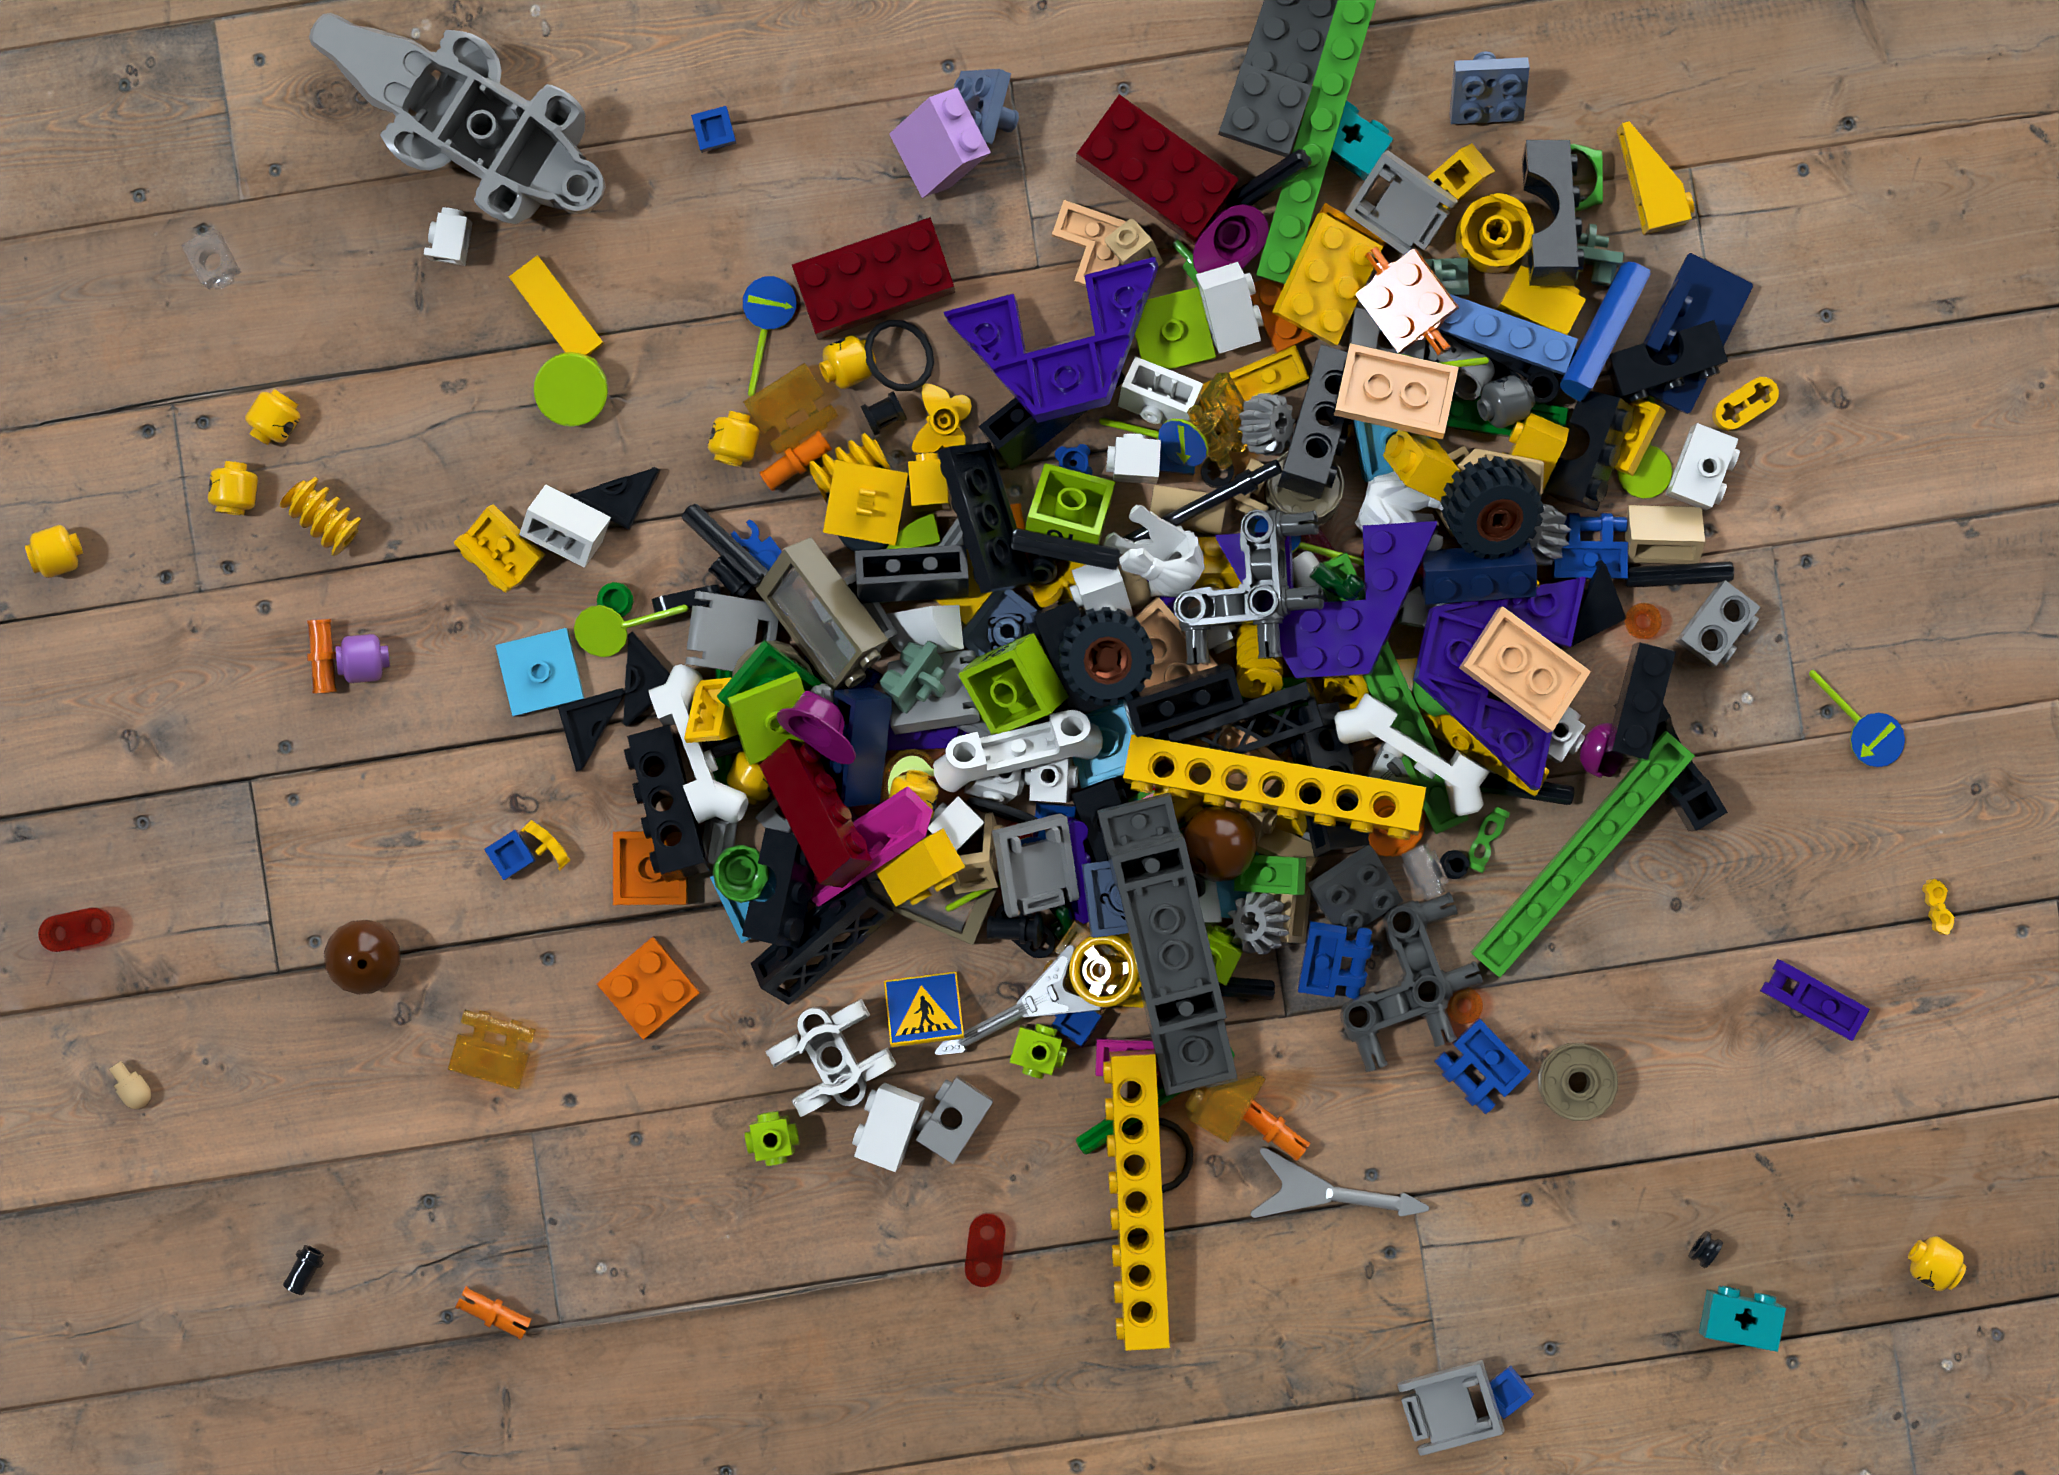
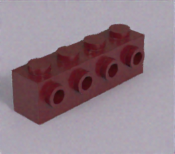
M787 739L759 767L819 884L843 888L873 862L867 851V843L857 832L851 820L850 810L842 803L836 791L835 781L827 774L820 761V753L806 742Z

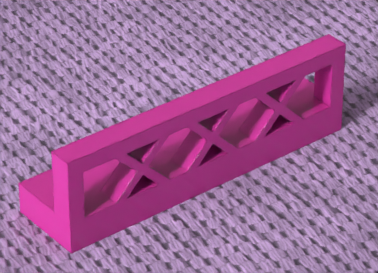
M907 786L855 820L853 824L857 832L865 839L867 851L873 862L843 888L820 885L814 875L816 885L811 900L819 907L925 838L933 810Z

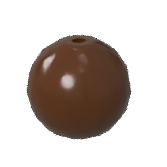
M1226 806L1204 808L1196 813L1183 829L1182 836L1185 838L1192 871L1204 880L1211 882L1233 880L1243 874L1255 858L1257 849L1255 829L1242 813Z
M370 920L351 921L339 927L328 939L324 950L325 969L331 980L342 990L357 995L372 994L386 987L396 976L401 963L400 946L393 933L382 924Z

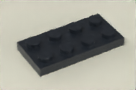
M991 442L949 446L937 451L941 462V472L946 478L952 498L951 504L959 520L963 533V543L968 550L974 569V579L979 585L980 592L987 593L1018 588L1033 583L1025 552L1015 551L1011 548L1012 535L1017 526Z

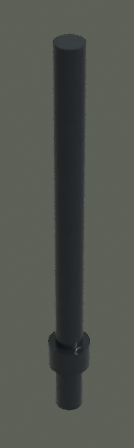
M1275 459L1253 471L1247 469L1235 475L1234 481L1161 517V519L1177 526L1241 493L1245 496L1257 490L1258 484L1282 473V468ZM1144 526L1122 537L1133 542L1141 539H1151L1149 530Z

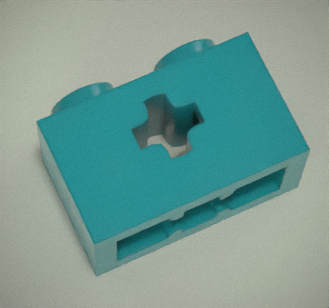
M1346 101L1330 158L1365 181L1381 155L1389 148L1393 138L1388 135L1390 131L1383 124L1376 120H1371L1369 123L1358 115L1359 110L1357 107ZM1354 130L1358 135L1356 140L1349 144L1345 141L1346 134Z
M1720 1285L1718 1286V1291L1706 1290L1699 1334L1709 1339L1778 1352L1786 1308L1776 1303L1777 1297L1762 1293H1755L1754 1299L1740 1296L1741 1290ZM1745 1310L1750 1314V1320H1743L1740 1323L1735 1319L1736 1314H1743Z

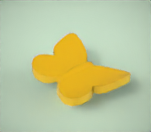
M925 383L922 386L921 393L929 416L926 417L927 423L921 428L913 441L912 451L918 454L934 453L941 446L946 448L949 446L965 445V435L960 428V422L970 414L972 408L971 400L965 395H956L950 398L946 390Z
M1059 560L1056 564L1058 569L1057 576L1052 582L1045 585L1035 582L1028 584L1030 589L1033 590V596L1040 607H1047L1056 601L1060 602L1070 597L1073 598L1069 588L1076 585L1072 570L1085 566V564Z

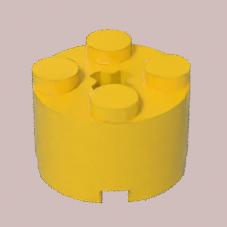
M1502 193L1490 194L1474 201L1464 212L1456 228L1455 241L1458 254L1462 258H1468V265L1480 272L1502 273L1512 268L1528 251L1532 234H1534L1533 223L1528 210L1518 199ZM1492 227L1499 229L1498 236L1500 237L1496 241L1489 238L1490 233L1488 231Z

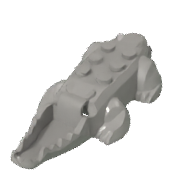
M332 13L323 14L314 23L309 35L311 45L332 60L349 82L372 106L393 113L396 116L394 123H389L386 126V130H383L380 136L394 156L407 166L430 171L442 168L450 161L455 162L482 179L474 198L476 205L490 216L510 224H518L530 218L540 205L564 209L573 214H586L591 212L602 200L606 189L604 178L599 169L593 163L587 161L577 148L585 131V112L582 106L569 93L553 85L546 84L531 101L524 99L501 85L502 70L499 58L485 40L471 33L445 30L443 33L444 38L440 41L441 48L437 52H430L421 44L409 38L376 28L356 26ZM434 70H438L441 73L439 80L432 76L431 73ZM409 108L415 111L417 114L415 116H411L408 113Z

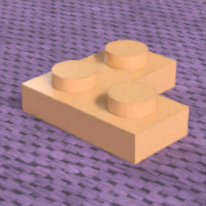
M1064 200L1052 232V237L1086 248L1074 283L1086 287L1084 275L1119 266L1120 261L1107 246L1105 238L1127 221Z

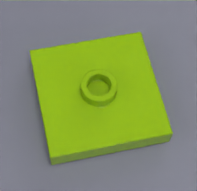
M1198 287L1147 299L1135 332L1141 359L1168 370L1216 359Z
M797 672L727 698L746 760L750 765L765 760L787 739L803 741L787 732L777 720V713L782 709L792 708L805 692Z

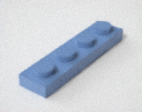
M1450 294L1459 306V309L1444 320L1438 329L1439 332L1565 375L1578 340L1577 338Z

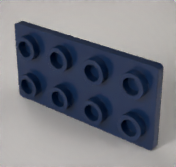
M1689 253L1685 257L1643 342L1651 360L1663 366L1672 365L1677 357V347L1674 341L1675 334L1681 330L1715 320L1724 347L1753 288V284L1705 259ZM1696 374L1684 378L1685 385L1664 392L1663 386L1650 389V397L1685 414H1689L1708 378L1699 380Z

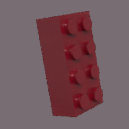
M1120 94L1076 153L1077 163L1193 245H1195L1201 234L1207 229L1211 219L1219 212L1227 198L1237 187L1239 180Z
M931 217L792 264L818 340L955 293V287Z

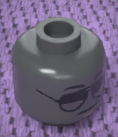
M1515 375L1486 383L1480 394V400L1477 401V409L1481 418L1484 421L1488 420L1496 428H1505L1516 424L1517 421L1522 422L1526 420L1531 414V408L1535 405V397L1531 386L1527 381L1521 380Z

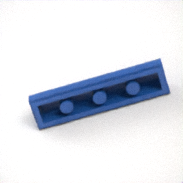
M1624 262L1621 264L1560 383L1561 389L1570 397L1581 402L1592 390L1651 274L1650 269L1634 262Z

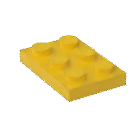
M1318 213L1272 313L1322 341L1338 346L1359 300L1355 294L1365 287L1374 268L1365 255L1375 247H1378L1381 252L1383 246L1327 214Z

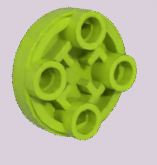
M565 352L551 357L542 365L534 382V397L540 411L551 421L563 426H580L592 421L603 409L608 396L607 379L598 362L590 356L576 352Z

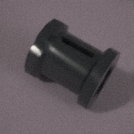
M894 391L888 393L887 398L871 406L866 404L860 406L874 436L880 434V429L898 420L902 422L907 420Z

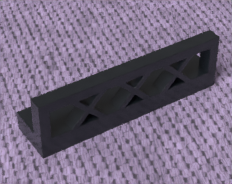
M1303 682L1245 702L1243 705L1166 729L1171 742L1184 744L1200 739L1210 744V749L1218 748L1222 751L1245 754L1325 727L1312 685L1308 682ZM1308 701L1314 719L1313 722L1298 726L1287 720L1295 705ZM1286 709L1282 717L1274 714V712ZM1269 715L1280 721L1274 734L1264 738L1252 732L1258 719ZM1251 721L1247 729L1239 725ZM1285 724L1293 727L1292 729L1281 732ZM1230 727H1235L1245 732L1239 746L1233 749H1228L1218 744L1224 730ZM1216 733L1213 741L1204 737ZM1250 735L1259 739L1246 744ZM1203 766L1197 767V768H1195L1193 771L1198 770V769H1201V768H1204V767H1203Z
M863 877L819 907H814L805 916L804 931L800 939L799 948L772 944L751 962L760 988L790 1005L895 914L892 906L873 895L866 877ZM870 907L878 911L871 918L860 919V916ZM851 932L850 936L844 941L833 943V939L839 934ZM824 955V958L818 964L806 966V963L812 957ZM798 978V981L789 989L785 990L780 987L786 980Z

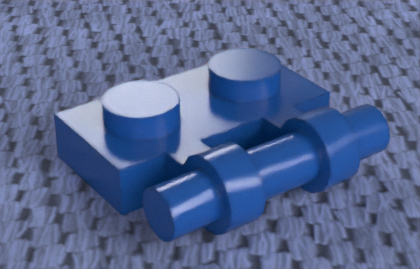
M1567 513L1564 525L1571 529L1567 533V542L1570 545L1561 548L1563 558L1553 560L1552 579H1576L1582 576L1586 577V579H1592L1596 570L1595 563L1599 560L1606 564L1611 579H1627L1628 542H1613V531H1627V517H1613L1612 513H1601L1600 517H1580L1579 513ZM1580 531H1599L1600 541H1580Z
M1310 921L1298 982V992L1334 998L1336 986L1340 985L1346 986L1345 995L1347 997L1355 999L1360 996L1361 988L1365 986L1368 975L1365 971L1366 961L1371 957L1373 944L1370 942L1372 931L1368 928H1359L1356 939L1350 941L1346 940L1347 927ZM1342 956L1352 958L1350 968L1340 969Z
M1480 1018L1475 1020L1452 1043L1462 1053L1459 1058L1453 1061L1444 1051L1434 1060L1443 1070L1442 1076L1449 1083L1453 1081L1466 1094L1465 1099L1471 1106L1476 1105L1484 1114H1487L1496 1105L1487 1096L1494 1087L1503 1097H1506L1531 1072ZM1470 1064L1485 1077L1478 1085L1464 1072Z

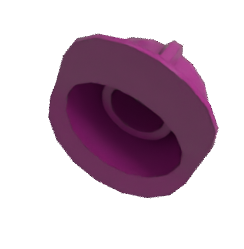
M1242 204L1232 206L1214 215L1207 229L1195 243L1193 263L1197 273H1203L1238 262L1241 269H1243L1266 243L1269 232L1268 222L1263 213L1254 206Z
M805 691L792 708H785L777 713L779 724L787 732L805 741L825 757L840 764H851L855 761L856 753L854 748L842 735L845 723L843 715L831 701L811 691Z

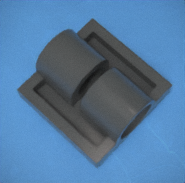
M1371 845L1363 847L1308 883L1313 898L1330 923L1347 927L1346 938L1357 932L1359 928H1363L1403 902L1402 897Z

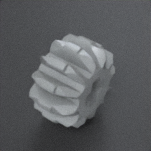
M1260 393L1252 396L1251 400L1244 401V412L1239 413V417L1242 420L1241 426L1238 428L1243 433L1242 443L1248 445L1249 452L1269 456L1282 453L1284 448L1290 446V437L1294 433L1293 423L1296 419L1291 416L1292 405L1287 404L1285 396L1270 395V393Z
M1543 504L1544 512L1540 513L1543 518L1542 524L1534 528L1537 532L1533 539L1528 538L1525 543H1530L1537 565L1547 566L1552 565L1554 559L1563 558L1561 548L1570 545L1565 540V535L1571 529L1564 525L1567 516L1558 512L1553 506Z
M1250 892L1246 895V898L1235 900L1237 910H1231L1227 913L1234 919L1233 924L1226 928L1230 932H1236L1232 943L1242 945L1243 951L1246 953L1257 952L1258 954H1268L1271 948L1282 946L1279 936L1290 934L1283 927V922H1287L1290 919L1288 915H1281L1285 906L1284 903L1274 901V895L1270 893L1259 894L1258 892Z

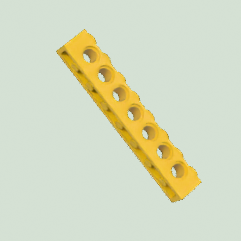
M1132 734L1123 775L1124 781L1131 784L1130 789L1138 792L1152 793L1153 788L1166 789L1172 798L1189 800V795L1194 794L1204 797V803L1214 806L1225 807L1226 801L1240 803L1241 810L1253 813H1262L1263 808L1277 810V816L1286 819L1299 820V814L1314 817L1313 822L1316 824L1334 827L1336 826V821L1351 823V830L1364 833H1372L1373 828L1388 830L1387 836L1403 840H1409L1410 834L1418 836L1426 796V787L1149 737H1136ZM1162 760H1169L1174 763L1173 773L1166 778H1160L1154 773L1156 764ZM1203 766L1211 771L1210 779L1201 785L1193 783L1191 781L1192 771L1197 767ZM1241 773L1248 778L1244 789L1233 791L1227 787L1228 778L1232 774ZM1279 780L1284 784V791L1279 797L1271 798L1264 794L1263 789L1268 781ZM1308 786L1317 787L1321 791L1320 800L1315 804L1304 803L1300 799V794L1304 788ZM1344 793H1352L1358 798V805L1351 811H1343L1337 806L1339 796ZM1383 799L1390 800L1395 805V812L1387 818L1377 816L1373 810L1375 804Z
M1153 1049L1109 1051L1110 1061L1103 1062L1104 1084H1111V1098H1105L1106 1121L1113 1120V1135H1107L1108 1157H1114L1115 1171L1108 1172L1109 1193L1116 1194L1117 1208H1110L1111 1231L1118 1230L1119 1244L1112 1245L1113 1267H1120V1281H1114L1115 1304L1122 1303V1317L1115 1318L1117 1340H1123L1125 1351L1170 1348L1156 1054ZM1128 1081H1135L1141 1086L1139 1094L1131 1099L1123 1097L1120 1094L1122 1085ZM1129 1118H1137L1142 1122L1141 1130L1135 1135H1128L1122 1131L1123 1123ZM1134 1154L1139 1155L1144 1159L1142 1168L1134 1172L1125 1169L1124 1161L1126 1158ZM1134 1191L1142 1192L1146 1196L1144 1204L1138 1208H1131L1125 1203L1127 1196ZM1135 1228L1144 1229L1148 1233L1146 1240L1141 1244L1130 1243L1127 1237L1131 1230ZM1136 1265H1144L1149 1268V1274L1144 1280L1136 1281L1129 1276L1130 1270ZM1140 1301L1149 1303L1151 1305L1150 1312L1144 1317L1134 1316L1131 1313V1309L1135 1303Z

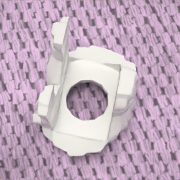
M1393 471L1373 477L1374 479L1368 482L1365 500L1355 524L1363 533V525L1435 521L1433 514L1415 513L1414 511L1425 507L1438 508L1441 511L1444 508L1440 501L1407 487L1396 472ZM1435 530L1427 550L1441 549L1443 536L1437 534L1438 530Z
M1135 505L1131 509L1129 519L1148 529L1151 539H1141L1133 542L1113 532L1106 536L1103 546L1120 550V553L1123 554L1119 558L1122 570L1140 575L1149 580L1148 587L1151 597H1178L1182 592L1191 589L1205 569L1203 552L1199 546L1198 537H1195L1194 532L1184 531L1182 526L1176 527L1159 518L1153 512H1149L1144 506Z

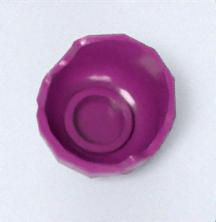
M1602 723L1593 727L1585 735V739L1580 745V761L1585 771L1599 778H1602V776L1611 777L1624 758L1623 756L1605 752L1612 723Z

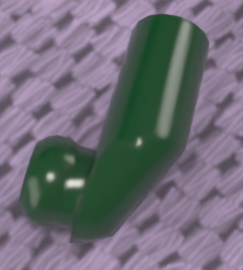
M1321 562L1309 575L1312 580L1321 585L1326 591L1348 601L1358 598V593L1364 588V582L1358 576L1350 574L1344 581Z
M1065 900V905L1049 908L1058 919L1050 925L1049 929L1059 941L1066 939L1069 934L1072 936L1076 928L1071 907Z

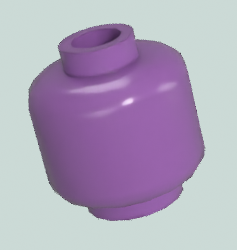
M374 634L347 636L343 638L341 646H335L338 675H344V678L349 683L378 681L383 675V668L390 667L388 645L380 646V640Z

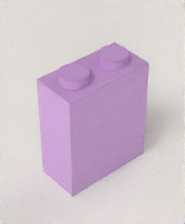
M958 88L929 97L889 133L922 198L951 188L991 153Z

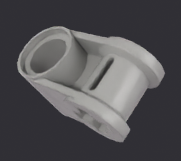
M1442 335L1451 346L1449 350L1438 356L1429 344L1430 353L1428 358L1424 360L1439 363L1487 356L1462 345L1450 336ZM1489 359L1488 364L1459 367L1453 393L1464 400L1478 398L1484 385L1489 383L1494 376L1495 367L1493 362Z

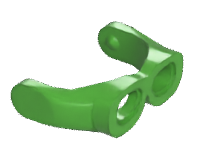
M1570 144L1571 152L1582 154L1590 161L1597 177L1594 191L1586 200L1579 203V207L1575 208V212L1585 210L1594 205H1602V150Z
M1495 807L1483 819L1478 829V836L1472 842L1468 852L1469 868L1479 873L1484 872V866L1491 855L1489 843L1500 835L1505 820L1510 816L1509 812ZM1489 821L1496 823L1494 832L1491 835H1486L1484 830ZM1478 844H1482L1485 847L1484 855L1480 859L1474 856V851Z

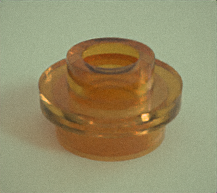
M1639 603L1627 611L1625 627L1634 638L1645 640L1652 638L1659 632L1662 625V617L1655 606L1649 603ZM1639 615L1647 616L1649 624L1646 628H1640L1637 625L1636 620Z
M1471 988L1452 993L1453 997L1448 1001V1008H1446L1449 1017L1460 1024H1469L1477 1020L1483 1009L1480 995ZM1465 998L1470 1002V1009L1462 1013L1458 1010L1457 1003Z

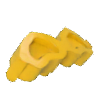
M531 820L520 830L522 832H529L543 843L535 850L539 856L547 849L551 851L559 865V872L571 861L562 845L551 833L535 823V821Z
M1928 879L1923 885L1922 891L1925 893V903L1930 906L1928 916L1932 921V930L1940 935H1948L1953 928L1955 918L1946 909L1945 904H1943L1948 890L1937 879Z

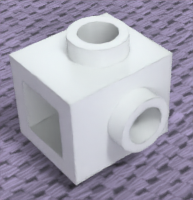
M1570 707L1567 708L1557 724L1561 729L1560 737L1555 735L1554 730L1552 732L1547 758L1555 763H1561L1568 752L1573 755L1585 739L1581 732L1586 725L1578 721L1581 715Z
M1065 758L1025 768L1024 782L1025 785H1030L1029 801L1071 802V788H1077L1078 766H1073V758ZM1050 769H1052L1055 772V779L1053 782H1051L1048 779V772Z
M1022 769L974 780L966 784L964 793L1006 805L1014 797L1021 794L1025 783L1024 774H1021Z

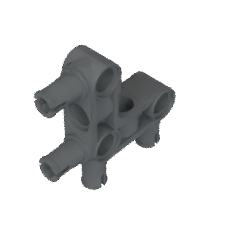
M1279 509L1249 511L1241 521L1240 548L1245 553L1246 578L1243 580V584H1239L1238 588L1222 590L1213 587L1197 588L1182 592L1176 598L1174 612L1179 619V628H1181L1182 632H1185L1187 665L1210 663L1207 630H1211V627L1253 623L1254 626H1257L1258 659L1282 657L1279 624L1283 623L1284 617L1290 615L1291 611L1323 609L1324 599H1308L1309 597L1323 596L1321 585L1289 589L1287 584L1286 537L1308 534L1317 535L1319 525L1304 524L1318 522L1315 510L1293 514H1284ZM1265 518L1269 525L1268 531L1264 536L1258 538L1255 534V525L1260 519ZM1270 592L1274 600L1271 609L1263 612L1259 604L1263 594ZM1198 599L1201 603V612L1197 617L1192 618L1189 615L1188 607L1191 601Z
M1450 892L1420 904L1418 901L1414 902L1412 900L1395 906L1386 912L1383 920L1386 937L1390 948L1395 949L1403 971L1401 980L1398 981V985L1377 993L1369 991L1360 994L1357 998L1346 1002L1341 1008V1022L1345 1027L1348 1038L1352 1042L1356 1041L1366 1072L1376 1070L1372 1054L1379 1068L1388 1065L1376 1035L1379 1033V1029L1418 1015L1421 1017L1425 1016L1435 1047L1445 1044L1441 1029L1448 1043L1457 1040L1446 1012L1448 1001L1453 997L1452 993L1477 984L1480 985L1483 983L1481 974L1465 978L1466 975L1479 971L1475 961L1446 973L1440 970L1426 929L1429 923L1458 914L1455 905L1440 909L1441 906L1454 902ZM1401 911L1409 914L1411 918V925L1405 932H1397L1392 924L1395 914ZM1424 981H1432L1436 986V995L1430 1001H1422L1418 996V987ZM1355 1006H1363L1367 1011V1020L1361 1026H1353L1349 1022V1012Z

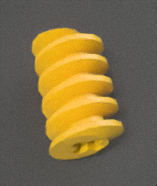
M866 433L861 434V447L853 440L848 441L849 453H846L840 447L835 448L836 460L873 467L881 465L885 469L892 470L876 439L872 440ZM825 453L822 455L823 467H820L813 460L809 462V467L817 487L828 504L826 493H830L835 460Z
M317 477L307 482L303 480L286 493L279 506L281 508L290 507L289 515L292 518L301 516L299 525L303 528L312 526L310 535L314 538L323 536L321 545L325 548L333 546L332 555L336 556L355 538L358 533L357 528L362 519L356 517L348 521L347 517L351 510L349 507L338 512L336 507L340 498L335 497L330 501H326L325 498L330 489L324 487L316 491L315 487L319 481Z
M1253 623L1242 624L1236 634V680L1241 696L1256 699L1280 691L1283 686L1282 657L1258 659L1257 626H1254Z

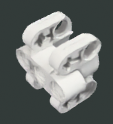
M862 999L831 1016L821 1007L807 1009L798 1019L797 1027L801 1039L795 1034L765 1051L775 1068L806 1050L823 1082L801 1093L792 1100L800 1117L828 1103L832 1099L830 1095L843 1106L857 1105L866 1094V1082L896 1065L888 1047L858 1063L841 1031L870 1016ZM811 1014L821 1016L825 1024L815 1026L808 1032L805 1027L807 1016ZM826 1047H836L841 1051L842 1061L838 1066H828L823 1061L822 1052ZM857 1082L860 1088L859 1095L853 1099L843 1097L841 1092L847 1091Z

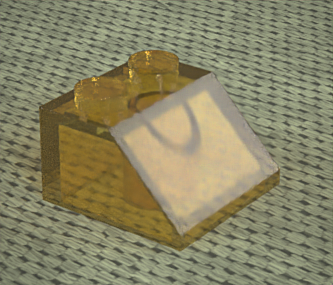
M1257 1071L1237 1075L1238 1078L1203 1086L1201 1090L1199 1088L1193 1089L1184 1105L1189 1110L1186 1114L1189 1120L1228 1143L1266 1080Z

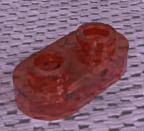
M100 907L86 908L48 917L40 925L38 936L41 944L47 950L63 952L107 941L114 932L115 923L112 915L107 910ZM94 919H98L102 923V928L99 932H94L91 928V923ZM60 926L66 931V936L63 940H59L55 935L56 929Z
M985 1212L977 1215L972 1220L969 1228L965 1275L973 1285L978 1287L993 1285L1001 1274L1006 1227L1003 1220L994 1213ZM991 1226L995 1231L994 1236L990 1239L983 1238L980 1234L981 1228ZM981 1262L987 1263L990 1267V1271L986 1275H980L976 1271V1266Z

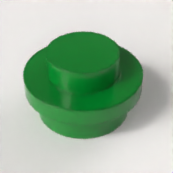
M608 583L598 592L597 606L602 605L612 608L622 618L628 615L633 607V594L627 586L621 583Z

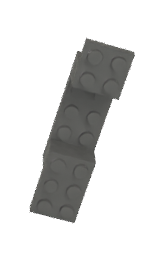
M1264 0L1218 135L1283 157L1289 156L1312 89L1338 0Z
M1170 793L1097 810L1113 880L1119 891L1141 982L1139 989L1165 1095L1238 1078L1224 1018H1227L1186 842L1178 828Z

